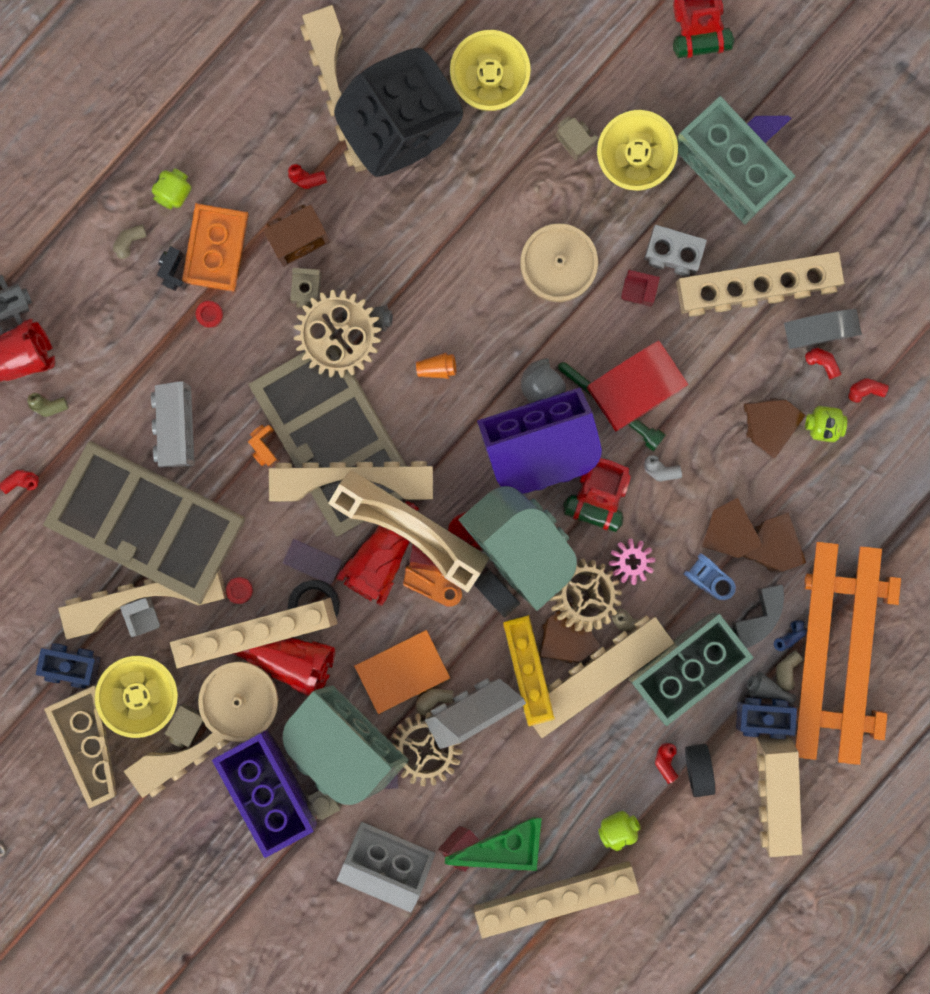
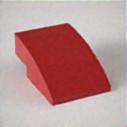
M658 340L622 362L586 388L615 432L678 394L689 384Z

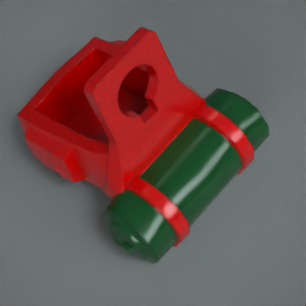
M722 0L673 1L675 19L681 26V35L675 36L673 40V51L678 59L692 58V56L711 53L720 54L733 49L735 41L733 33L730 31V28L723 27L721 15L724 13Z
M600 458L597 465L591 471L580 476L581 489L577 496L571 494L563 504L564 515L572 517L574 520L595 525L606 531L617 532L623 525L624 520L623 512L619 511L618 507L620 498L625 497L630 484L629 468Z

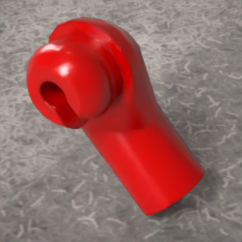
M293 164L288 168L290 181L302 189H310L328 183L324 170L309 174L299 164Z
M818 347L812 348L811 351L805 354L806 362L809 365L817 363L824 366L829 380L842 375L832 353Z
M864 378L852 384L849 389L848 398L855 403L861 402L862 397L870 393L884 398L889 385Z
M19 469L0 482V489L5 494H8L17 486L27 488V490H34L38 487L39 478L33 472Z
M672 743L662 744L658 748L655 759V766L668 784L679 777L671 766L673 757L677 754V748Z

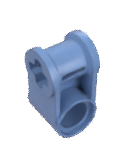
M700 553L697 562L689 571H685L683 574L717 600L730 599L735 593L736 586L734 581L722 572L715 563ZM705 566L702 572L697 576L700 570ZM720 580L725 581L729 586V591L724 596H720L715 590V585Z

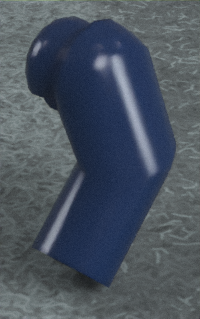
M803 620L792 621L790 623L792 631L774 640L776 650L784 651L806 636L807 628H805Z

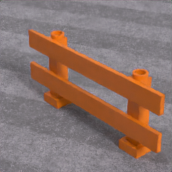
M816 542L813 574L806 573L804 589L811 590L800 703L799 707H797L795 747L798 750L799 758L816 760L820 727L841 729L838 763L860 765L863 732L870 733V737L877 740H885L888 713L872 710V715H865L877 597L884 598L883 603L899 605L901 578L886 577L885 582L879 581L882 549L861 546L859 547L856 579L836 577L839 544ZM834 593L855 595L843 712L822 710Z

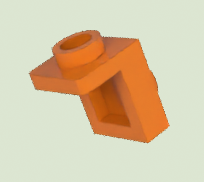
M260 425L250 434L252 438L248 443L255 450L252 455L261 466L267 464L268 467L272 468L279 460L263 440L274 429L270 425L266 427Z

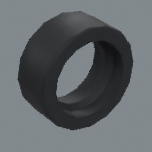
M485 566L475 581L474 586L505 618L520 605V602Z
M309 580L302 582L293 589L289 596L288 610L298 607L299 599L306 591L312 589L320 590L328 598H331L336 617L339 614L340 601L338 594L331 585L324 581Z
M707 744L686 746V765L693 797L715 795L714 772Z

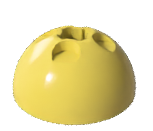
M497 30L479 31L465 38L454 51L450 64L451 81L457 94L470 106L484 111L501 110L512 105L524 93L530 79V61L523 46L511 35Z
M645 110L628 111L611 120L601 133L597 147L598 161L606 177L615 185L632 191L647 190L663 182L672 172L678 155L677 138L670 124L661 116Z
M144 656L126 657L110 665L101 675L95 690V705L101 720L113 732L131 738L146 737L162 729L173 716L178 698L176 683L167 668L158 661Z

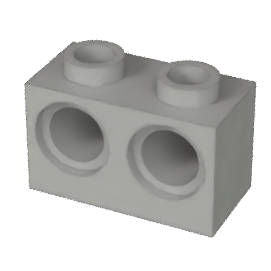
M655 225L651 232L644 260L649 261L648 265L654 268L664 269L665 266L675 269L674 273L689 277L690 274L695 275L699 269L707 240ZM656 243L666 244L668 253L665 255L658 254L655 251ZM689 250L692 252L694 260L689 263L683 261L680 256L681 251Z

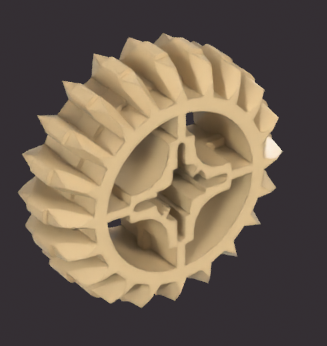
M580 559L578 565H576L573 577L578 574L591 576L590 580L584 585L569 581L566 586L550 599V601H557V605L552 607V611L560 610L562 612L557 616V619L568 618L565 622L566 627H571L575 622V631H581L583 626L586 632H591L593 626L596 630L602 628V622L606 625L611 622L609 615L615 616L618 613L612 606L618 607L621 605V601L615 599V597L621 595L622 591L614 590V586L618 585L619 581L610 580V577L613 576V571L604 573L605 564H600L596 568L595 560H590L587 565L585 559ZM599 584L603 589L604 598L598 594L597 588ZM567 589V592L573 597L572 607H570L567 601ZM587 590L589 593L587 596H590V599L583 601L581 592ZM586 606L600 609L599 613L594 617L579 615Z
M430 712L426 714V719L431 716ZM416 713L415 718L417 722L413 723L412 719L407 717L405 721L409 727L406 728L402 724L397 726L402 735L392 734V738L399 741L392 744L404 756L403 746L406 745L414 750L418 757L414 767L409 762L406 763L401 777L405 778L411 773L410 783L412 784L416 782L417 777H421V786H425L426 778H430L431 784L436 785L435 776L439 775L440 779L445 781V770L451 775L455 772L450 763L454 765L460 764V760L453 757V755H461L462 749L454 748L455 745L448 746V754L436 747L435 739L430 730L427 736L420 740L407 737L416 729L428 728L425 720L422 721L420 713ZM432 737L430 749H434V752H428L426 756L424 755L423 760L420 761L422 749L419 750L418 746H424L428 743L429 738ZM429 759L444 761L433 770H422L424 764Z

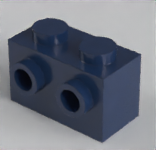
M51 643V647L41 648L35 675L43 676L44 681L60 683L61 680L71 682L70 686L86 689L87 685L90 686L96 683L101 657L94 656L93 650L78 648L77 652L67 650V645Z
M745 697V702L738 701L736 729L743 732V736L759 737V733L770 734V738L786 739V735L795 736L797 708L788 705L789 701L772 699V704L761 703V698Z

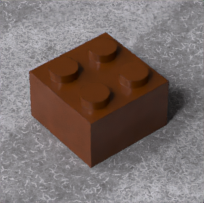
M305 204L300 205L291 211L292 215L284 219L281 217L275 218L266 224L267 228L263 229L283 267L330 243L328 235L312 205L307 207Z

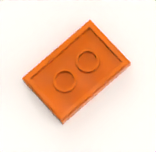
M195 203L182 281L185 284L231 292L236 291L249 218L248 212Z
M427 630L354 666L378 714L450 679Z

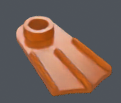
M410 565L406 566L404 586L445 606H455L460 602L462 598L461 588L444 578L441 572L411 568ZM448 589H452L455 592V597L451 600L445 597V591Z

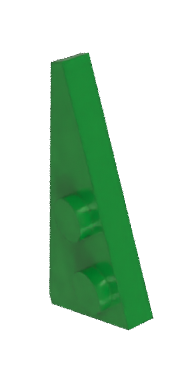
M530 818L445 857V864L537 871L542 818Z

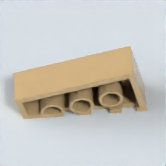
M97 685L44 708L89 809L117 795L105 724L101 720L95 705Z
M770 734L759 735V737H756L757 768L759 771L758 793L761 797L759 818L760 822H763L764 830L760 831L761 847L766 848L769 857L802 855L798 750L789 735H786V739L770 738Z

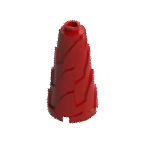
M33 319L25 320L17 327L0 336V382L15 380L37 372H46L55 367V355L48 357L47 351L53 349L46 332L37 321L33 322Z
M408 501L404 502L418 512L419 508ZM379 525L354 558H351L339 572L336 579L341 582L346 577L343 585L369 601L378 598L376 604L383 606L392 589L393 580L410 541L394 531Z
M291 637L233 654L246 660L248 663L259 666L267 673L272 674L271 677L309 696L313 691L325 687L330 676L327 674L328 668H332L334 664L335 647Z

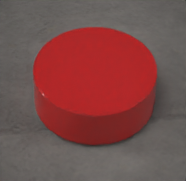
M204 301L196 309V319L206 328H215L223 320V310L214 301Z
M244 577L233 578L226 586V596L235 604L246 603L253 595V585Z

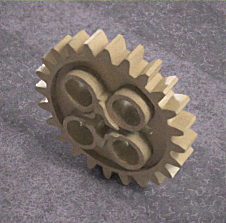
M331 290L330 298H328L322 292L320 293L321 301L314 297L310 299L313 307L303 305V309L307 313L306 315H297V318L302 321V325H295L294 328L301 331V335L295 336L294 340L302 341V344L296 350H305L306 353L302 360L309 358L312 360L309 368L319 365V374L329 369V377H333L335 372L338 371L340 377L343 378L345 370L348 369L350 374L354 375L355 366L361 370L365 369L363 360L371 363L373 359L369 353H378L379 351L373 346V343H378L382 340L375 337V333L381 331L382 328L374 327L373 324L379 320V317L371 318L370 314L374 308H364L366 299L361 300L359 303L356 302V293L347 298L346 290H342L340 297H337L336 291ZM342 307L347 311L348 317L345 322H338L335 319L334 311L336 308ZM324 313L328 315L336 329H343L344 332L341 336L352 348V354L347 351L341 339H333L332 335L335 332L323 318ZM316 323L322 324L326 329L323 338H317L312 332L313 326ZM353 329H358L363 333L364 339L361 344H354L351 341L350 333ZM331 345H336L341 349L342 355L339 360H334L329 356L328 350Z

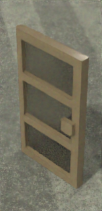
M330 346L328 350L329 356L334 360H339L342 353L338 346ZM303 352L248 384L296 468H303V463H319V468H330V463L345 462L346 467H357V462H373V467H384V462H400V467H407L355 375H351L348 369L345 370L343 378L340 377L338 371L335 372L333 377H329V369L319 374L320 366L316 365L313 368H309L312 360L310 358L302 360L306 353ZM342 480L322 485L311 491L313 498L336 537L365 522L364 520L351 519L328 504ZM371 482L398 500L404 499L395 491L381 484Z
M89 441L43 526L202 604L246 517Z

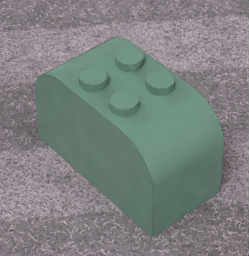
M504 486L492 490L458 519L484 553L490 557L489 559L511 587L536 611L566 586L575 573L577 559L574 551L567 543L570 539L560 527L556 528L555 523L557 521L547 509L543 511L541 505L534 498L529 500L513 487Z
M713 612L699 620L673 640L675 644L638 669L628 679L666 727L754 658L718 613Z
M333 685L313 691L284 727L283 744L288 755L297 763L296 767L305 775H309L316 782L315 785L320 792L329 795L333 800L341 804H357L381 792L409 761Z

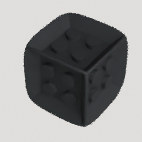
M413 48L381 60L357 75L338 99L334 115L342 133L362 164L372 175L380 177L409 166L440 147L461 122L463 109L456 93L432 57L422 48Z

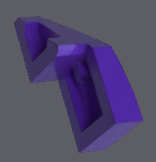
M790 115L755 116L747 125L766 144L792 118Z

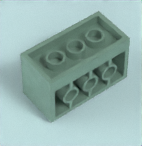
M721 96L693 120L677 138L678 154L744 225L754 218L795 178L792 171Z

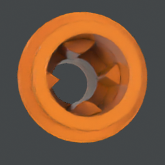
M445 352L417 361L416 371L418 377L450 379V376H455L457 369L454 354L448 355Z

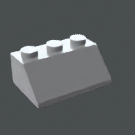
M183 381L155 385V392H151V406L156 408V419H152L153 435H157V446L153 447L154 462H158V467L162 468L195 466L191 386Z
M486 678L474 685L475 691L468 694L466 690L454 696V703L446 706L443 703L432 709L431 713L433 715L425 719V722L441 749L465 741L525 705V700L500 678L491 682Z
M361 822L337 881L412 912L423 889L435 853Z

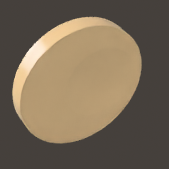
M551 224L537 230L525 243L520 260L521 274L528 288L538 297L551 302L570 301L586 292L595 279L598 269L597 251L591 239L580 229L567 224Z
M231 662L218 667L205 679L200 689L198 705L202 720L211 732L222 739L241 742L266 730L272 724L278 711L279 697L274 681L262 668L248 662Z

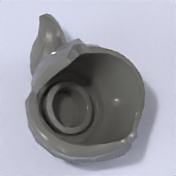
M548 358L540 359L528 365L521 378V389L529 404L566 391L563 379L550 368Z

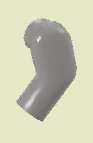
M650 455L645 459L644 469L656 481L682 478L680 465L665 467L655 455Z

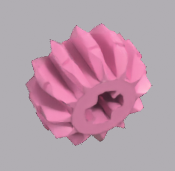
M628 539V549H626L622 542H619L617 545L622 552L619 553L612 550L610 553L612 556L618 557L617 561H609L610 566L618 565L619 567L613 571V576L623 572L620 582L625 583L630 575L632 585H635L637 582L636 575H638L640 580L646 581L647 578L643 571L653 573L654 571L646 566L647 563L655 562V558H646V555L651 553L652 549L646 548L641 551L644 545L643 541H639L634 548L633 539ZM630 554H633V557L639 560L638 565H634L636 568L632 570L630 565L625 564V559H630L628 556Z

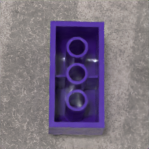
M581 388L477 420L498 484L501 487H513L522 494L543 490L548 486L560 482H568L575 477L582 476L591 471L601 457L602 447L594 416Z
M263 730L212 759L264 858L314 832L317 821L307 805L308 800L279 746L267 730Z

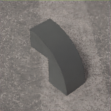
M857 309L824 313L784 323L789 349L804 348L828 341L844 340L862 335Z
M782 584L757 589L763 615L732 622L734 633L746 648L762 641L776 626L784 604Z

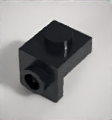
M170 246L168 252L164 251L159 259L158 265L161 267L157 276L163 280L161 283L163 286L174 291L178 287L185 290L187 285L183 281L174 278L184 254Z

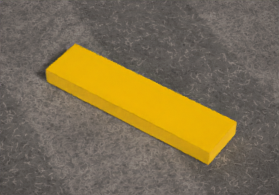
M529 615L503 622L520 695L526 702L523 708L528 726L555 720Z

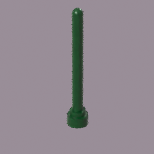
M566 362L558 364V370L592 396L586 388L591 384L589 380ZM638 419L628 424V426L644 437L642 440L646 442L645 446L652 451L657 448L666 436L660 429L655 430L653 427L650 429Z

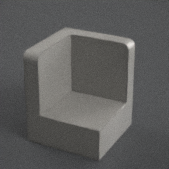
M150 597L120 607L131 637H136L161 626Z

